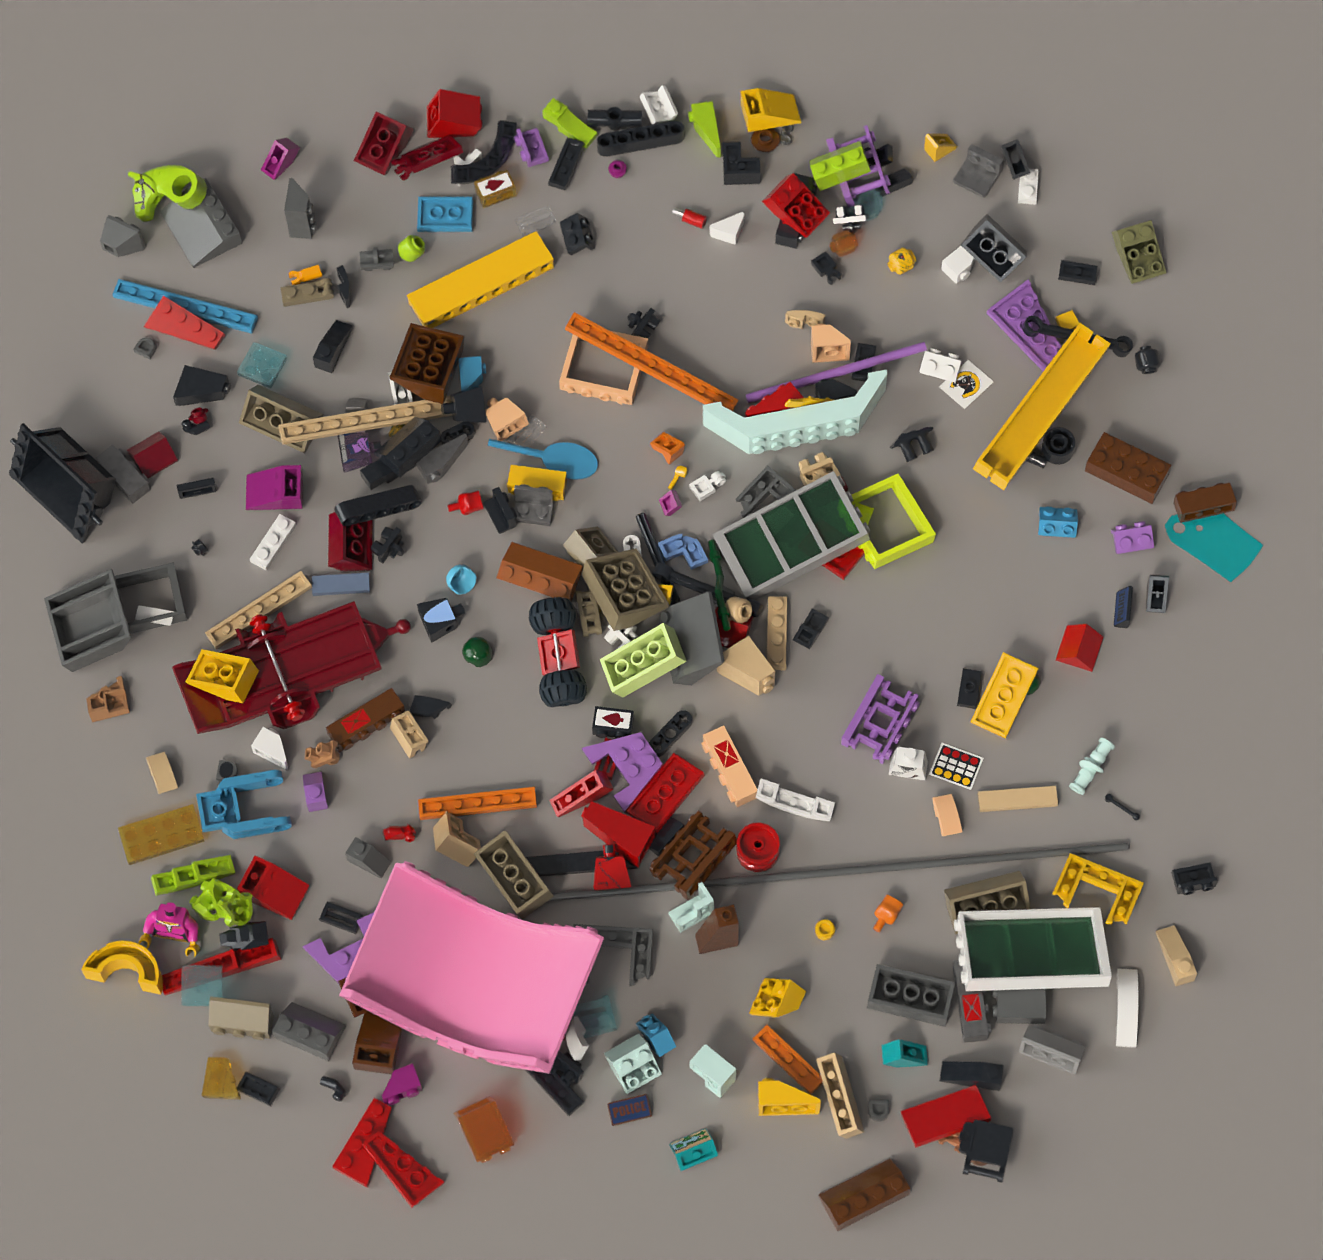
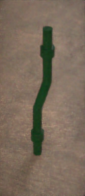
M709 540V556L716 573L715 596L718 605L717 613L719 619H721L723 630L728 631L731 629L729 622L730 614L722 593L724 583L720 562L722 558L720 551L717 549L716 541Z

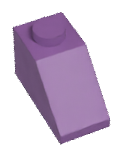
M322 771L303 775L308 811L328 809Z

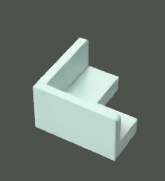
M701 882L698 884V895L669 911V916L681 933L709 917L714 910V900Z
M706 1044L690 1061L689 1068L705 1080V1086L719 1098L736 1081V1068Z

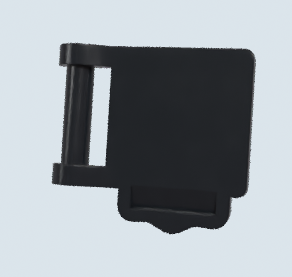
M974 1120L973 1123L965 1122L963 1130L958 1136V1150L960 1153L966 1154L962 1174L968 1175L971 1173L997 1179V1182L1003 1183L1013 1128L980 1120ZM971 1160L997 1165L1000 1168L999 1171L973 1166L971 1165Z

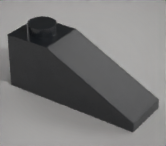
M335 320L313 356L315 368L329 373L333 372L353 329V325Z
M942 1061L939 1082L970 1087L976 1085L977 1088L1000 1091L1004 1065L987 1062Z

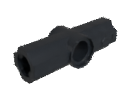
M611 107L608 110H588L587 126L609 127L612 130H618L621 127H642V111L621 110L618 107Z

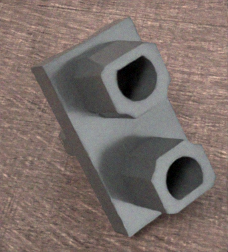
M376 247L372 251H360L361 270H390L394 268L393 249L378 250Z

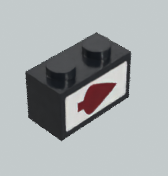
M595 706L592 725L593 735L599 738H607L608 736L615 737L616 739L632 735L634 711Z

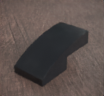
M341 265L336 268L341 284L337 285L338 292L346 308H349L351 304L350 286L345 268Z
M811 609L804 623L801 624L795 634L793 641L810 649L828 622L829 617Z

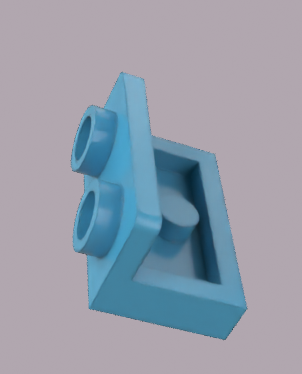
M1039 507L1038 535L1076 537L1078 525L1077 509Z

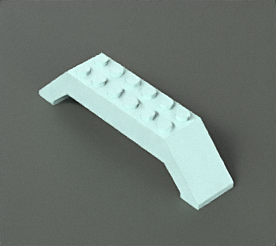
M887 370L868 373L867 381L854 397L746 418L722 406L721 402L703 405V425L748 454H761L767 450L777 451L783 447H797L803 443L812 444L824 439L833 440L844 435L853 436L859 433L886 391Z

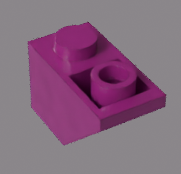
M413 1063L393 1071L382 1094L385 1104L394 1105L400 1102V1099L407 1096L408 1098L415 1097L422 1091Z

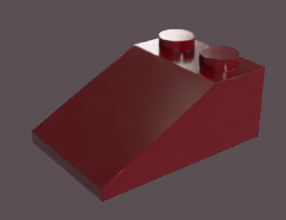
M376 111L353 161L385 176L392 167L391 161L399 157L414 129Z

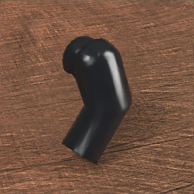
M189 419L182 421L183 431L189 434L198 435L210 429L207 420L198 425L193 424Z
M327 1076L321 1078L320 1085L330 1088L335 1092L332 1095L334 1100L342 1101L343 1097L346 1096V1091L339 1081Z

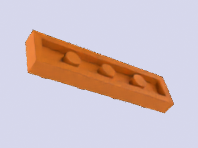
M768 1025L753 1038V1041L810 1095L823 1084L821 1075Z

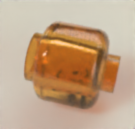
M845 230L834 234L829 246L832 253L843 257L854 253L858 243L855 234Z

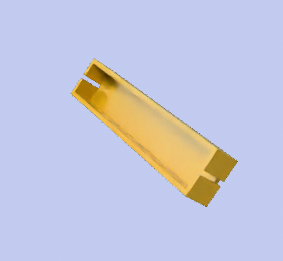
M1079 323L979 457L973 469L986 479L990 476L992 483L1005 490L1046 432L1051 428L1105 355L1110 343L1099 335L1095 336L1091 344L1088 343L1094 332Z

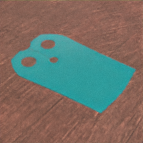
M1224 513L1191 520V522H1182L1185 525L1183 533H1176L1173 530L1174 524L1180 523L1177 514L1172 515L1165 524L1167 535L1174 544L1206 564L1229 582L1237 578L1253 562L1263 547V544L1244 531ZM1201 525L1203 530L1197 531L1196 526Z

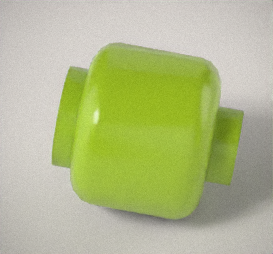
M416 235L407 236L398 244L399 256L408 262L417 260L425 252L423 239Z

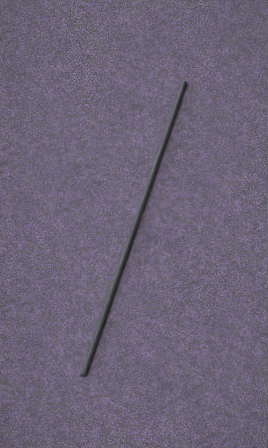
M1128 843L707 879L703 884L705 887L1069 856L1070 853L1081 855L1127 851ZM677 882L637 885L629 888L552 893L554 897L549 901L675 890L674 885Z

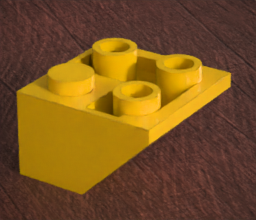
M764 978L749 1014L780 1017L798 1010L806 991L792 980Z

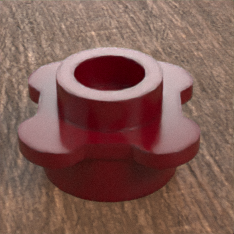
M195 408L191 411V416L188 419L193 420L195 424L202 423L207 420L206 413L209 410L208 408Z

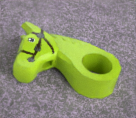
M180 165L161 166L142 174L128 172V176L135 181L132 189L135 215L143 222L153 220L155 208L163 196L168 197L184 209L195 208L201 204L206 196L207 186L205 180L190 169ZM192 182L189 192L182 196V190L185 185Z

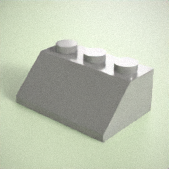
M1028 1025L1019 1053L1076 1074L1085 1047L1078 1041L1063 1039V1036L1058 1033L1050 1034L1045 1032L1040 1026L1033 1025L1032 1027Z

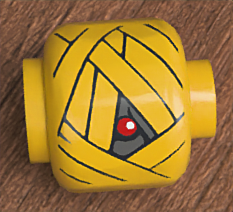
M902 247L889 255V262L887 264L892 272L895 271L897 274L902 275L914 268L916 258L910 249Z

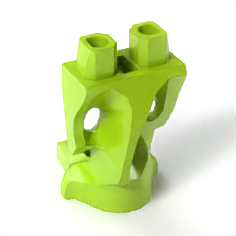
M212 878L211 881L204 880L200 888L203 891L201 895H195L189 901L192 909L202 919L217 921L219 918H225L224 922L229 927L234 924L239 926L245 925L253 914L252 894L240 893L237 889L215 878Z

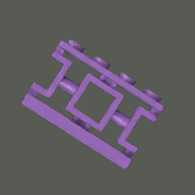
M877 674L843 734L841 745L847 748L851 746L855 750L859 742L875 749L873 759L880 760L879 763L884 764L886 759L889 760L894 751L892 747L900 742L903 735L901 731L903 727H908L911 721L910 715L912 711H917L920 702L918 701L919 695L916 693L913 695L912 692L908 691L906 696L902 698L888 691L891 687V682L885 681L883 676ZM881 688H883L881 696L889 699L886 706L876 701L874 706L871 707ZM908 701H910L902 718L898 721L900 712L893 709L894 705L897 703L906 707ZM877 710L893 718L887 730L871 723ZM865 719L863 728L871 731L869 736L866 737L858 733L854 740V736ZM893 733L881 753L883 745L875 741L877 736L880 735L888 739L890 734Z

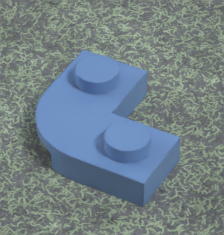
M678 534L658 542L665 561L683 554L691 570L708 563V558L697 539Z

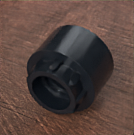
M1062 427L1048 430L1044 435L1041 448L1043 457L1047 458V461L1052 464L1059 465L1068 462L1074 453L1075 437L1069 430Z

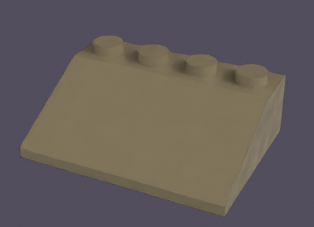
M637 548L585 561L581 575L613 631L631 628L669 607L668 601Z

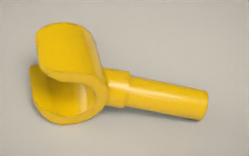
M677 466L675 476L668 486L670 490L676 484L679 476L686 477L687 467Z

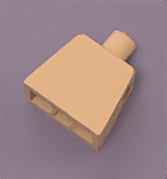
M491 398L487 402L489 408L485 410L486 416L498 441L505 440L529 425L525 413L508 398L500 401L496 398Z

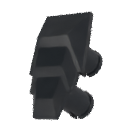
M925 427L909 433H902L892 443L890 449L897 446L898 448L900 447L906 462L918 458L910 443L915 439L918 441L923 455L934 451V448L927 435L934 428Z
M266 921L248 922L242 926L230 927V930L219 934L220 945L231 947L235 951L269 944Z

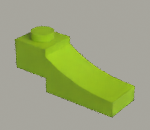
M555 98L543 109L544 119L557 126L558 131L567 137L584 142L586 149L596 139L597 132L578 119L568 109V106Z

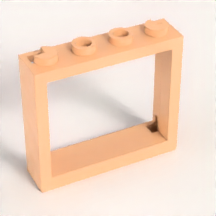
M611 331L646 351L648 350L647 338ZM573 334L559 381L560 390L568 391V393H578L584 397H596L602 401H615L621 405L623 403L632 405L642 372L634 367L628 391L568 378L577 343L581 339Z

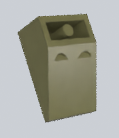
M1152 220L1112 232L1116 250L1131 284L1166 274Z

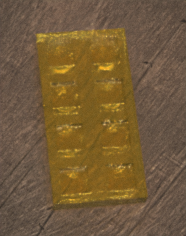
M193 804L118 827L129 865L205 842Z

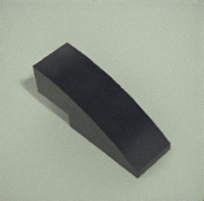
M380 459L360 469L361 477L370 490L384 482L388 484L399 477Z

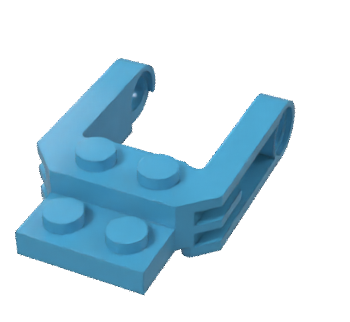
M270 770L223 778L215 791L196 794L203 833L222 829V832L232 839H239L290 829L292 827L290 816L277 818L272 816L241 822L236 796L238 792L282 784V771Z

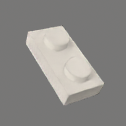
M1029 169L1031 174L1019 178L1018 203L1036 205L1039 169Z

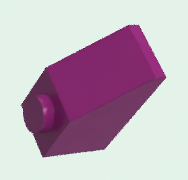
M288 138L276 139L261 171L273 180H276L294 162L300 147Z

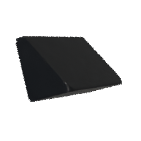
M905 168L888 175L891 184L888 186L890 193L913 183L912 175ZM883 186L875 188L880 198L888 195Z
M670 817L660 831L656 833L649 849L659 857L664 847L673 841L676 833L683 829L685 825Z

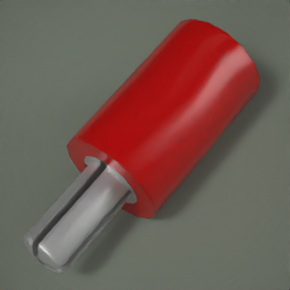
M674 208L672 210V214L682 217V221L701 229L706 224L707 216L690 209L682 211Z

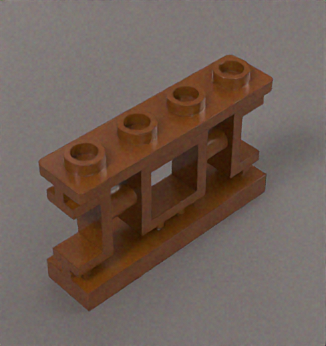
M699 810L695 815L690 816L684 828L676 833L673 841L664 847L661 855L655 858L650 865L652 876L657 877L660 881L666 874L676 879L678 882L674 885L675 890L678 893L680 892L682 897L688 901L697 892L698 884L704 883L736 846L737 842L736 835L730 830L727 831L723 828L717 835L706 828L710 824L709 818L703 816ZM697 829L704 834L699 840L692 836ZM710 839L717 843L712 850L706 846ZM691 845L702 851L693 864L682 857ZM673 858L679 863L675 869L667 865ZM685 868L693 872L687 880L686 877L681 875Z

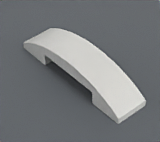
M760 779L755 796L760 801L780 810L821 821H830L835 802L819 797L814 799L780 788L779 784Z
M1117 968L1116 1046L1136 1048L1138 970Z

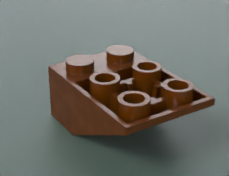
M372 1012L364 1013L353 1055L352 1064L354 1070L392 1075L396 1066L402 1028Z

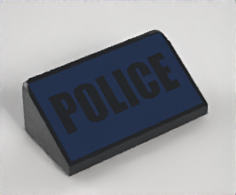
M1132 586L1125 587L1116 593L1114 627H1129L1133 594Z

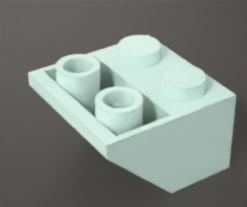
M639 1033L604 1053L626 1094L662 1075L648 1043Z

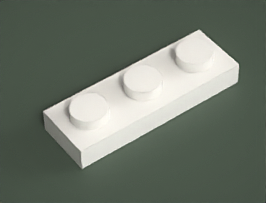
M279 514L251 556L250 562L267 571L296 527V522Z

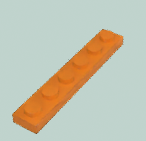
M535 787L418 799L420 820L441 818L446 812L454 816L537 808Z

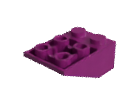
M282 465L246 475V510L303 509V472L301 465Z

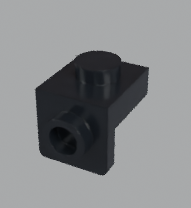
M886 144L876 149L881 167L893 162V146ZM866 147L864 152L871 150V148ZM874 157L867 159L869 166L876 164Z

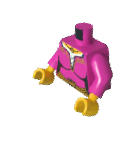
M169 902L167 904H160L158 910L152 911L146 917L143 928L144 935L140 937L138 944L141 945L142 941H146L148 944L146 949H148L152 941L150 934H152L153 937L187 943L190 941V945L185 950L186 956L190 955L191 950L194 951V957L200 951L199 945L196 944V941H198V923L190 916L188 909L177 907L174 903Z

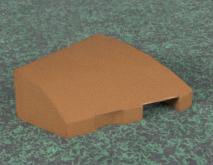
M118 676L116 678L117 682L110 687L105 685L98 693L86 698L88 713L92 722L130 713L122 676Z

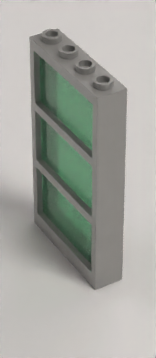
M833 471L712 534L745 598L756 600L870 540L868 533L871 531L866 522L862 524L860 520L862 514L858 507H853L851 502L854 500L849 491H844L843 486H845V483L840 475L836 476Z

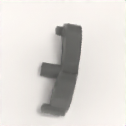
M792 125L782 126L781 143L783 145L791 144V138L787 134L793 131Z

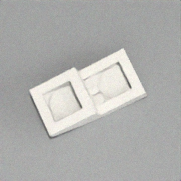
M577 1016L573 1017L567 1028L566 1042L573 1059L581 1060L589 1045L583 1037L586 1029Z

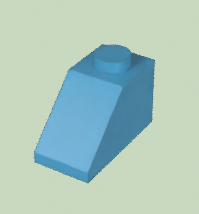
M481 356L459 358L461 391L478 387L483 382V374H486V364L482 363Z

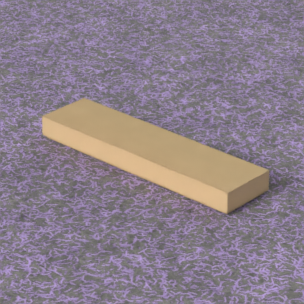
M1056 786L978 792L980 812L1058 806Z

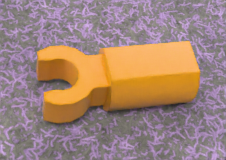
M319 265L301 269L299 272L290 271L288 273L289 278H297L291 281L292 285H298L302 281L307 282L322 277Z

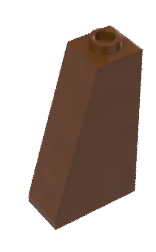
M734 905L714 909L697 931L695 938L699 954L738 946L739 922Z

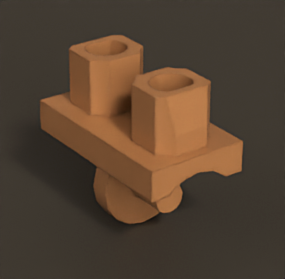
M334 740L328 743L321 742L317 744L316 748H306L305 760L311 761V767L315 769L325 764H337L339 762V752L335 748L338 742Z

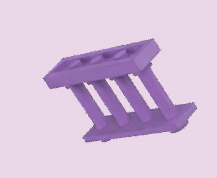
M867 125L864 126L865 136L840 145L839 143L835 144L833 137L826 140L830 152L861 141L862 144L869 142L871 150L865 152L866 158L874 157L876 163L870 166L871 172L840 183L848 207L855 205L853 198L856 195L883 186L886 194L890 193L888 186L891 184L888 175L884 176L873 143L877 141L873 131H869ZM877 171L879 172V180L856 188L849 187V183L852 180Z

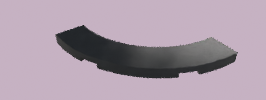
M503 120L498 121L497 135L489 152L475 163L452 165L451 184L475 183L496 172L510 155L509 152L515 141L514 136H516L517 123Z

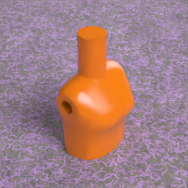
M886 895L874 912L878 921L873 929L880 933L885 923L892 925L904 905L892 896Z

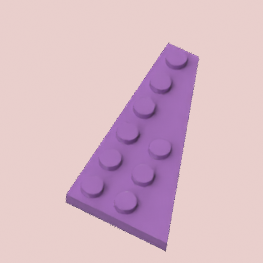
M1029 279L987 310V315L1042 371L1046 369L1061 349V345L1056 337L1044 334L1029 337L1022 330L1023 323L1029 316H1037L1043 323L1050 324L1038 302V297L1034 293ZM1028 322L1029 327L1033 331L1039 329L1036 323Z

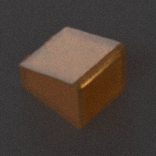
M490 1096L453 1113L477 1162H487L492 1159V1155L498 1152L504 1154L510 1151V1147L514 1145L497 1104Z

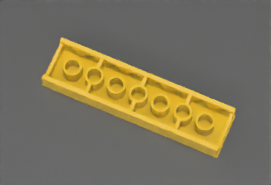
M537 231L406 296L409 305L415 311L422 325L434 328L553 269L554 258Z

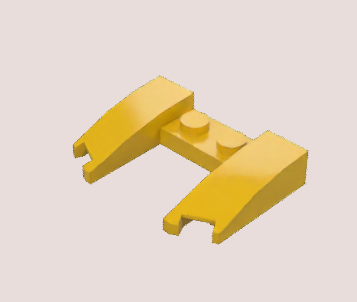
M1070 853L1055 886L1053 895H1058L1064 901L1063 905L1069 908L1080 881H1085L1117 894L1105 924H1112L1113 921H1124V924H1127L1144 883Z

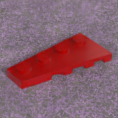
M377 1131L362 1143L363 1147L411 1208L415 1207L445 1183L442 1179L432 1174L425 1166L423 1167L414 1160L415 1158L401 1150L397 1144L380 1131Z

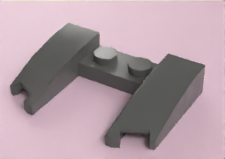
M767 465L736 498V502H741L744 509L741 511V515L745 518L770 494L779 500L796 491V489ZM805 497L801 499L813 524L816 525L820 519L824 518L823 513ZM795 502L786 507L795 516L774 537L776 544L778 541L787 543L789 548L793 547L811 531Z
M573 924L574 928L580 926L585 929L591 927L598 930L597 934L604 937L601 947L631 949L629 986H634V981L645 976L647 980L650 979L653 929ZM589 974V977H588V979H587V981H586V983H588V984H589V982H590V974Z

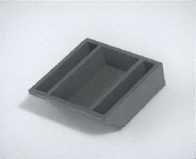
M113 569L104 571L44 598L61 664L71 672L122 651L131 639Z

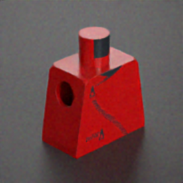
M615 844L603 845L604 856L596 857L594 890L631 887L624 855L615 854Z

